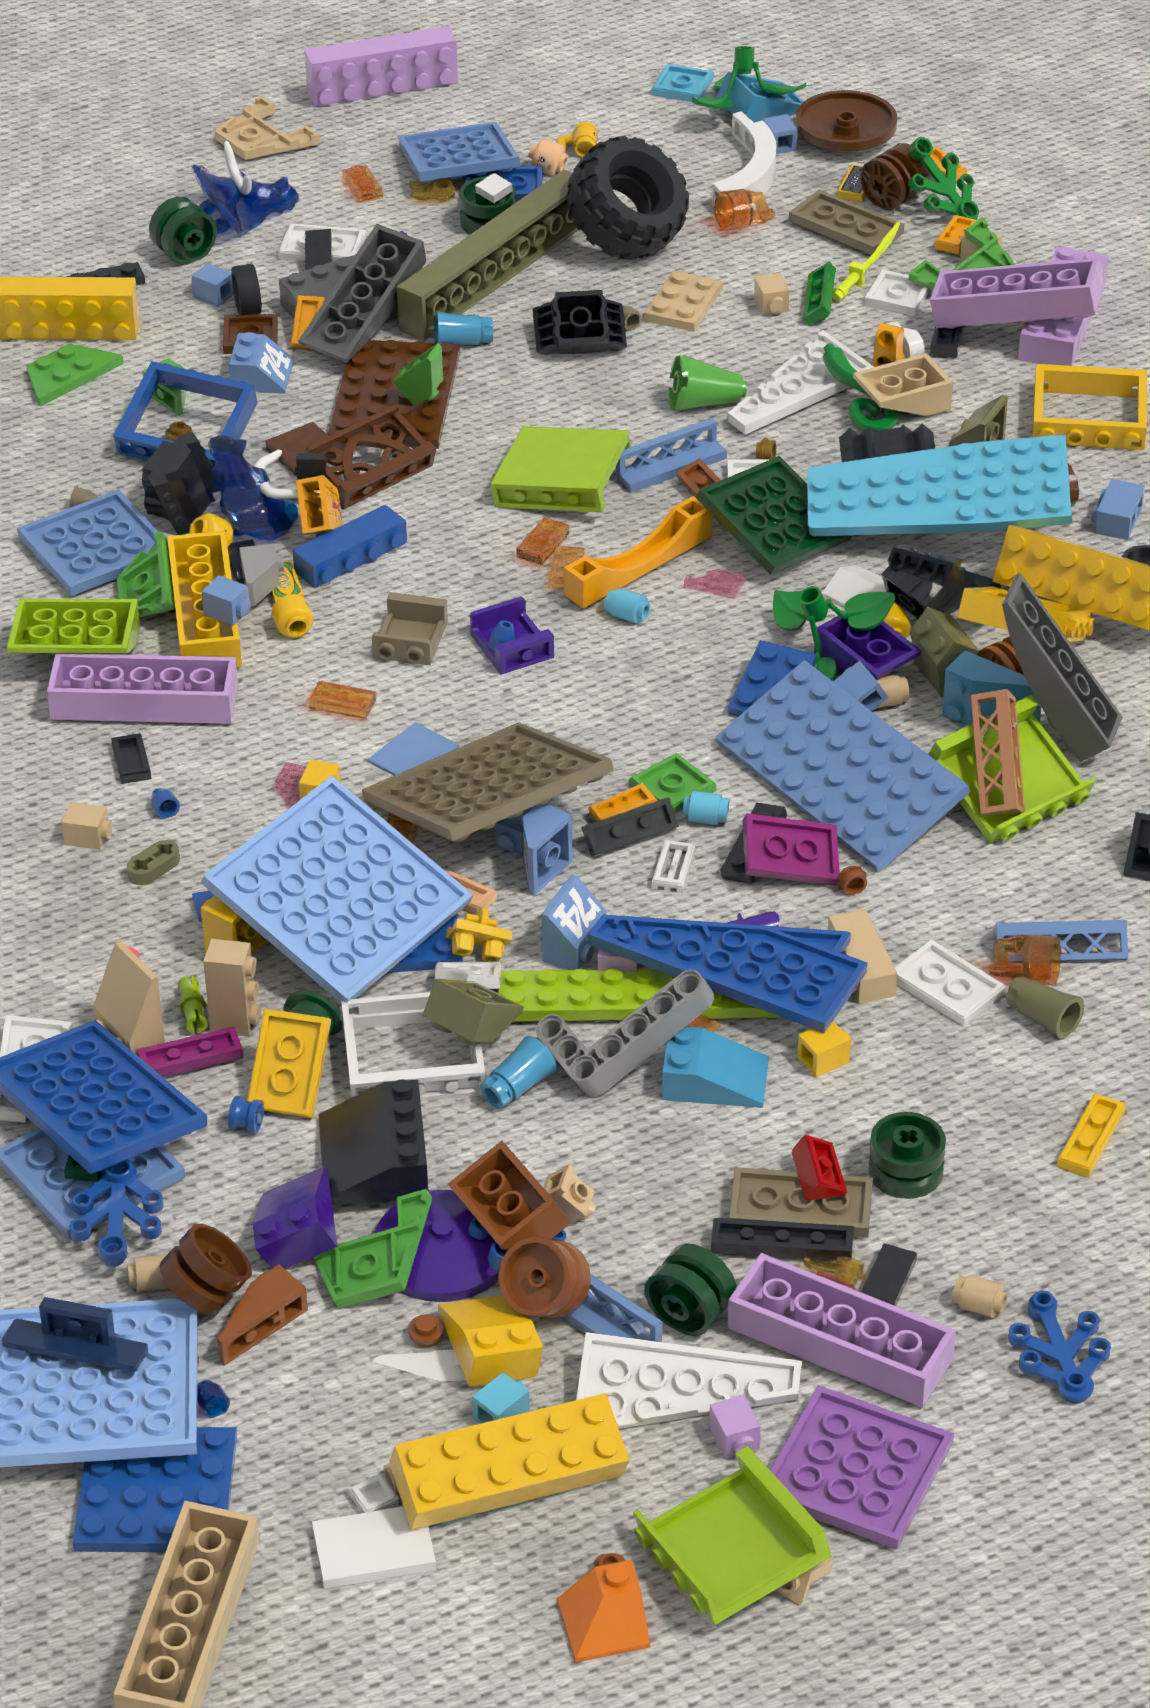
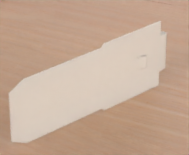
M454 1350L389 1354L373 1359V1362L437 1381L466 1380Z

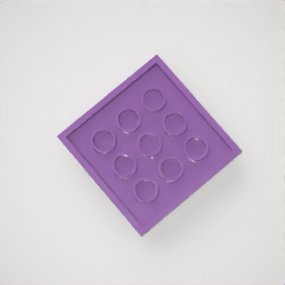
M818 1385L770 1471L814 1519L898 1549L953 1444L954 1433Z

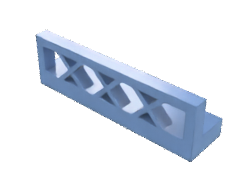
M711 418L624 449L616 465V479L629 493L677 477L676 472L699 458L707 466L727 459V450L717 441V422ZM708 430L706 439L696 441L702 432ZM685 439L680 448L672 450L678 440ZM661 448L655 457L647 458L653 449ZM637 456L632 465L625 467V459Z
M1127 920L996 923L993 926V936L997 944V963L1129 959ZM1091 936L1099 937L1096 940H1094ZM1104 936H1120V952L1108 953L1098 942ZM1051 937L1059 944L1051 954H1042L1033 945L1039 938ZM1058 937H1066V938L1062 941V940L1059 939ZM1071 937H1084L1091 945L1084 953H1074L1066 943ZM1019 938L1026 947L1018 955H1005L1004 939ZM1026 938H1033V939H1032L1031 942H1029ZM1095 947L1100 953L1089 952ZM1029 948L1035 953L1031 955H1024V953ZM1063 948L1068 954L1056 953Z
M590 1274L591 1282L589 1289L592 1290L594 1295L589 1291L580 1308L569 1316L561 1317V1319L583 1334L587 1332L662 1342L663 1322L592 1274ZM642 1324L650 1329V1333L644 1329Z

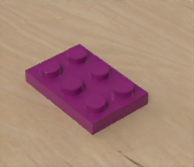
M746 813L742 819L745 875L837 885L839 882L837 877L840 874L837 825Z

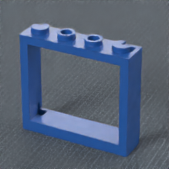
M151 361L113 435L117 454L148 461L162 441L174 443L171 440L134 432L158 384L237 403L214 450L205 449L207 458L213 464L211 465L212 468L216 471L217 477L221 478L258 403L254 385L244 381L239 382L226 379L218 375L213 376L197 372L193 369H184L167 363L162 364Z

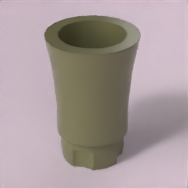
M1016 977L1009 985L1006 995L1008 1005L1041 1024L1060 1039H1065L1077 1028L1084 1012V1001L1081 997L1064 993L1026 977Z

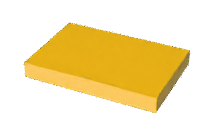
M264 1009L247 1101L252 1102L254 1099L263 1100L264 1112L313 1119L331 1019Z

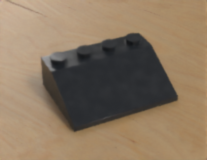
M418 1079L383 1082L318 1114L322 1167L325 1166L328 1170L332 1205L397 1200L399 1196L427 1189L429 1192Z

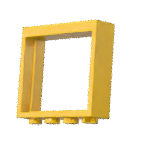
M1036 364L1032 437L1066 434V446L1145 450L1147 431V370ZM1043 392L1136 397L1137 423L1042 417Z
M995 587L964 588L957 618L1008 630L1002 608V603L1008 590ZM1039 598L1069 642L1083 641L1087 639V635H1092L1094 618H1092L1093 613L1091 611Z

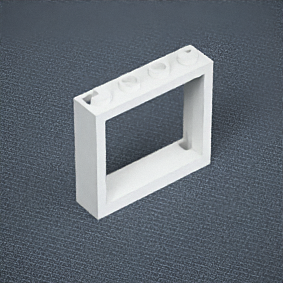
M430 992L351 999L347 1003L341 1000L351 1098L383 1082L401 1079H418L420 1101L483 1095L480 1085L486 1078L481 1042H478L477 1046L469 1045L472 1064L359 1074L354 1029L433 1022L422 1016Z

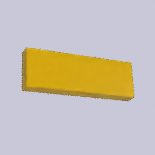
M1094 1093L1057 1159V1167L1089 1178L1126 1111V1103Z

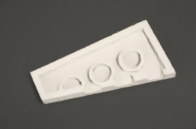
M6 1015L0 1057L69 1031L72 1028V1022ZM0 1093V1120L26 1123L28 1117Z

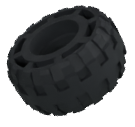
M626 136L609 138L605 142L600 141L594 145L573 169L574 171L569 177L567 186L568 209L570 214L574 215L573 222L577 229L587 236L586 240L593 246L596 244L602 248V252L611 256L614 254L620 255L622 259L649 257L667 246L683 227L687 219L685 215L689 209V192L686 191L685 186L687 183L684 175L679 173L676 168L677 164L671 157L668 158L662 153V149L656 145L645 143L644 139L637 137L628 139ZM613 190L626 195L634 203L638 212L626 206Z

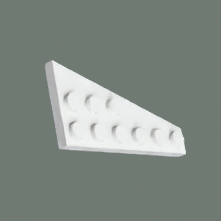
M822 330L815 342H808L800 355H793L771 375V380L768 383H761L757 387V392L752 397L746 396L728 412V422L746 435L849 388V386L839 382L830 374L822 359L825 353L824 346L829 343L841 348L850 365L858 372L873 368L874 366Z
M586 1332L576 1400L606 1393L619 1429L708 1415L710 1404L743 1394L750 1407L793 1401L798 1398L802 1361Z

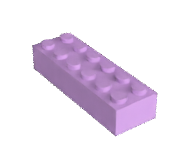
M449 26L304 49L307 93L314 107L458 83L457 42Z
M1056 247L1050 262L1099 258L1105 286L1109 255H1103L1095 251L1074 250L1070 247ZM1092 316L1087 318L1069 317L1061 320L1044 319L1035 322H1025L1020 333L1018 360L1037 364L1073 366Z
M1099 258L940 271L930 298V304L936 328L946 327L953 329L958 326L969 325L979 327L984 324L994 323L1004 325L1010 322H1035L1044 319L1061 320L1069 317L1087 318L1096 315L1104 289V281Z
M56 653L47 688L50 720L231 724L238 689L236 657Z
M763 1253L758 1256L728 1300V1329L922 1408L954 1359L956 1330Z

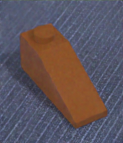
M280 1264L268 1272L260 1274L250 1283L217 1339L219 1358L224 1366L308 1311L306 1287Z

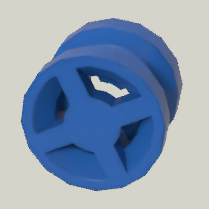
M235 1096L229 1109V1128L233 1130L247 1128L250 1133H258L264 1117L263 1100L254 1099L250 1102L246 1101L244 1097Z

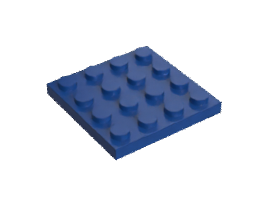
M197 1427V1454L85 1462L73 1538L74 1552L165 1553L184 1501L229 1510L237 1428Z

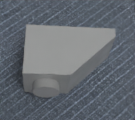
M274 543L239 548L244 585L248 586L251 606H255L280 584L279 572H284L282 554H276Z

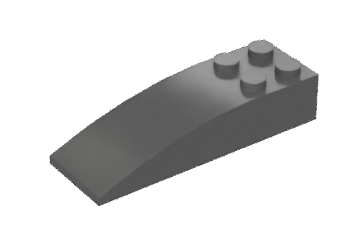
M376 224L298 340L299 344L347 363L374 336L398 305L397 286L421 270L426 263L424 241Z
M1022 574L1016 575L1002 603L1010 639L1022 671L1032 692L1045 712L1050 726L1059 732L1064 739L1067 750L1072 754L1074 753L1079 762L1111 747L1123 717Z

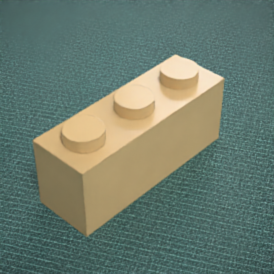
M866 909L829 916L828 930L851 933L850 943L843 954L868 962L867 973L853 991L858 1003L862 1004L895 997L897 994L898 973Z
M211 939L203 960L210 1032L234 1026L238 1036L249 1037L252 1026L258 1025L261 1014L260 1005H256L259 985L258 981L253 979L256 971V957L251 956L250 943Z

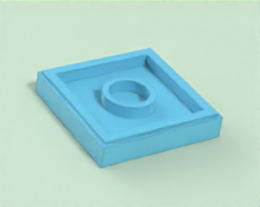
M667 64L652 87V96L692 102V97L697 99L704 96L714 79V72Z

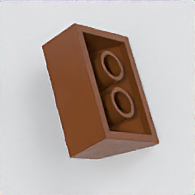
M502 1140L448 1183L453 1192L501 1249H509L521 1239L530 1237L552 1239L570 1224V1221L555 1200Z

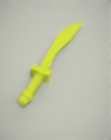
M900 222L893 226L875 252L863 264L854 261L849 264V276L834 289L832 296L834 301L840 302L844 299L854 285L862 287L865 284V272L890 246L898 231Z

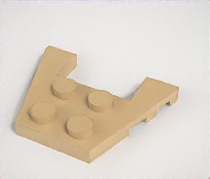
M262 95L255 99V104L252 107L250 105L242 109L243 114L239 117L233 116L215 130V140L223 145L225 141H228L233 152L244 160L320 144V134L308 126L283 134L264 121L262 118L275 113V104Z

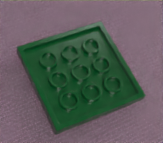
M780 456L699 490L696 499L770 575L842 544L852 537V535L812 536L809 534L807 483Z

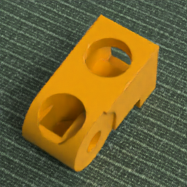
M885 323L879 324L873 353L874 367L880 366L883 361L895 362L905 359V354L903 353V327Z

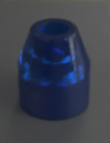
M203 1380L197 1385V1403L206 1417L214 1418L228 1410L230 1400L219 1384L211 1380Z

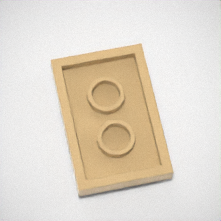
M672 271L644 312V321L695 332L723 290V281L714 280L710 277L691 275L683 271Z

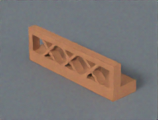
M1008 689L971 695L980 813L983 817L1008 813L1015 817L1025 812L1016 698ZM996 700L995 712L989 719H986L981 715L980 702ZM996 720L998 722V727L994 725ZM992 727L998 732L999 740L989 749L983 744V736ZM984 750H986V751L988 752L985 757H984ZM993 757L1001 762V770L994 779L986 774L985 769ZM1001 780L1003 781V787L999 784ZM995 787H998L1004 793V804L989 807L988 796Z

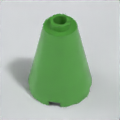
M685 355L676 356L670 372V378L673 379V388L669 387L668 390L671 409L679 411L739 403L741 397L744 398L746 396L747 382L743 381L742 375Z

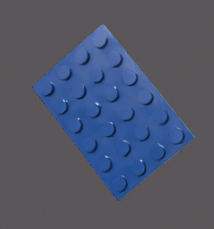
M96 1020L0 1057V1093L90 1174L102 1171L109 1166L133 1158L138 1154L162 1146L167 1142L207 1126L206 1113Z

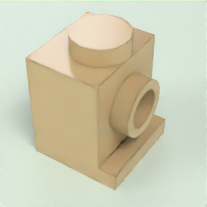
M570 1163L547 1176L543 1186L570 1221L569 1225L580 1219H587L596 1207V1204L591 1201L595 1191L573 1173L574 1167Z

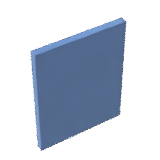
M415 722L368 758V762L394 776L460 748V745Z

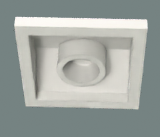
M858 565L840 567L822 594L825 599H831L833 603L844 607L846 601L858 594L886 592L881 576Z

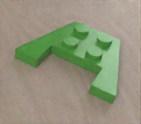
M981 217L965 229V237L980 249L953 270L1015 265L1007 251H1003L998 243L997 236L994 232L991 233L988 223ZM925 260L909 272L908 280L934 290L940 270Z
M427 1189L397 1197L398 1227L337 1244L338 1247L314 1257L330 1295L339 1309L405 1290L432 1202V1196Z

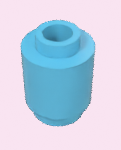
M619 588L617 590H610L606 596L604 608L612 617L639 624L650 613V603L646 595Z
M692 791L691 797L685 796L683 815H688V822L711 825L726 823L730 800L729 798H722V794Z

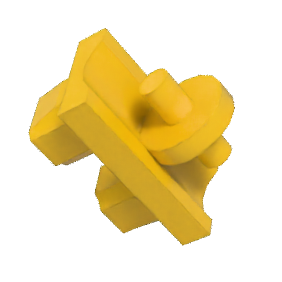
M479 907L475 915L466 913L464 920L457 919L452 928L448 927L446 938L452 939V953L455 955L469 956L473 953V945L475 944L483 946L481 956L483 961L498 962L502 958L505 946L512 940L513 931L497 928L498 921L489 918L488 908Z

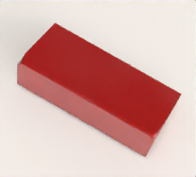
M804 1134L792 1149V1156L804 1198L806 1200H817L845 1196L847 1189L833 1143Z

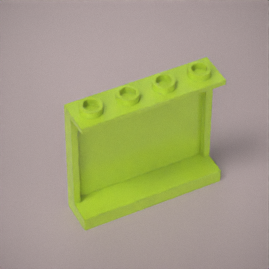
M522 426L490 483L495 507L602 513L605 508L603 490L624 449L631 447L628 430Z
M1033 695L1016 702L1025 812L1015 817L1008 813L984 817L981 815L973 723L935 741L928 754L968 785L970 793L959 803L990 844L1000 839L1006 842L1012 839L1020 829L1024 827L1028 830L1032 829L1044 817L1048 815L1056 817L1072 803H1075V805L1082 804L1091 796L1090 790L1096 782L1094 777L1085 782L1081 779L1033 715L1039 705ZM996 720L994 725L998 727V722ZM992 727L983 736V744L989 749L999 740L998 732ZM984 750V757L988 753L986 750ZM995 757L985 767L986 774L992 779L1001 770V762ZM1001 780L999 784L1003 787V781ZM995 787L988 796L989 807L1004 804V793L998 787Z
M749 1446L735 1453L740 1468L738 1471L648 1522L638 1509L633 1511L638 1526L634 1529V1533L644 1549L651 1548L653 1557L660 1569L663 1571L668 1569L670 1571L671 1578L677 1589L681 1593L687 1591L696 1612L699 1615L705 1613L714 1625L832 1557L824 1529Z

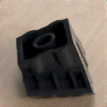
M603 290L555 292V297L551 302L532 309L537 353L550 355L555 352L561 354L596 353L606 349L619 351L627 348L623 304L606 299L603 296Z
M923 423L913 432L904 424L894 429H872L869 426L860 435L852 428H849L839 437L842 462L935 449L934 434Z
M193 432L178 436L174 443L162 441L142 468V485L145 491L144 507L147 510V514L168 520L177 535L190 533V524L204 513L211 502L216 501L212 493L223 490L217 478V473L212 468L210 459L206 456L204 447L201 446Z
M907 544L895 546L887 560L889 566L881 574L886 592L894 593V602L912 614L917 620L927 607L948 614L960 608L964 588H968L970 583H966L964 578L966 568L960 567L964 559Z

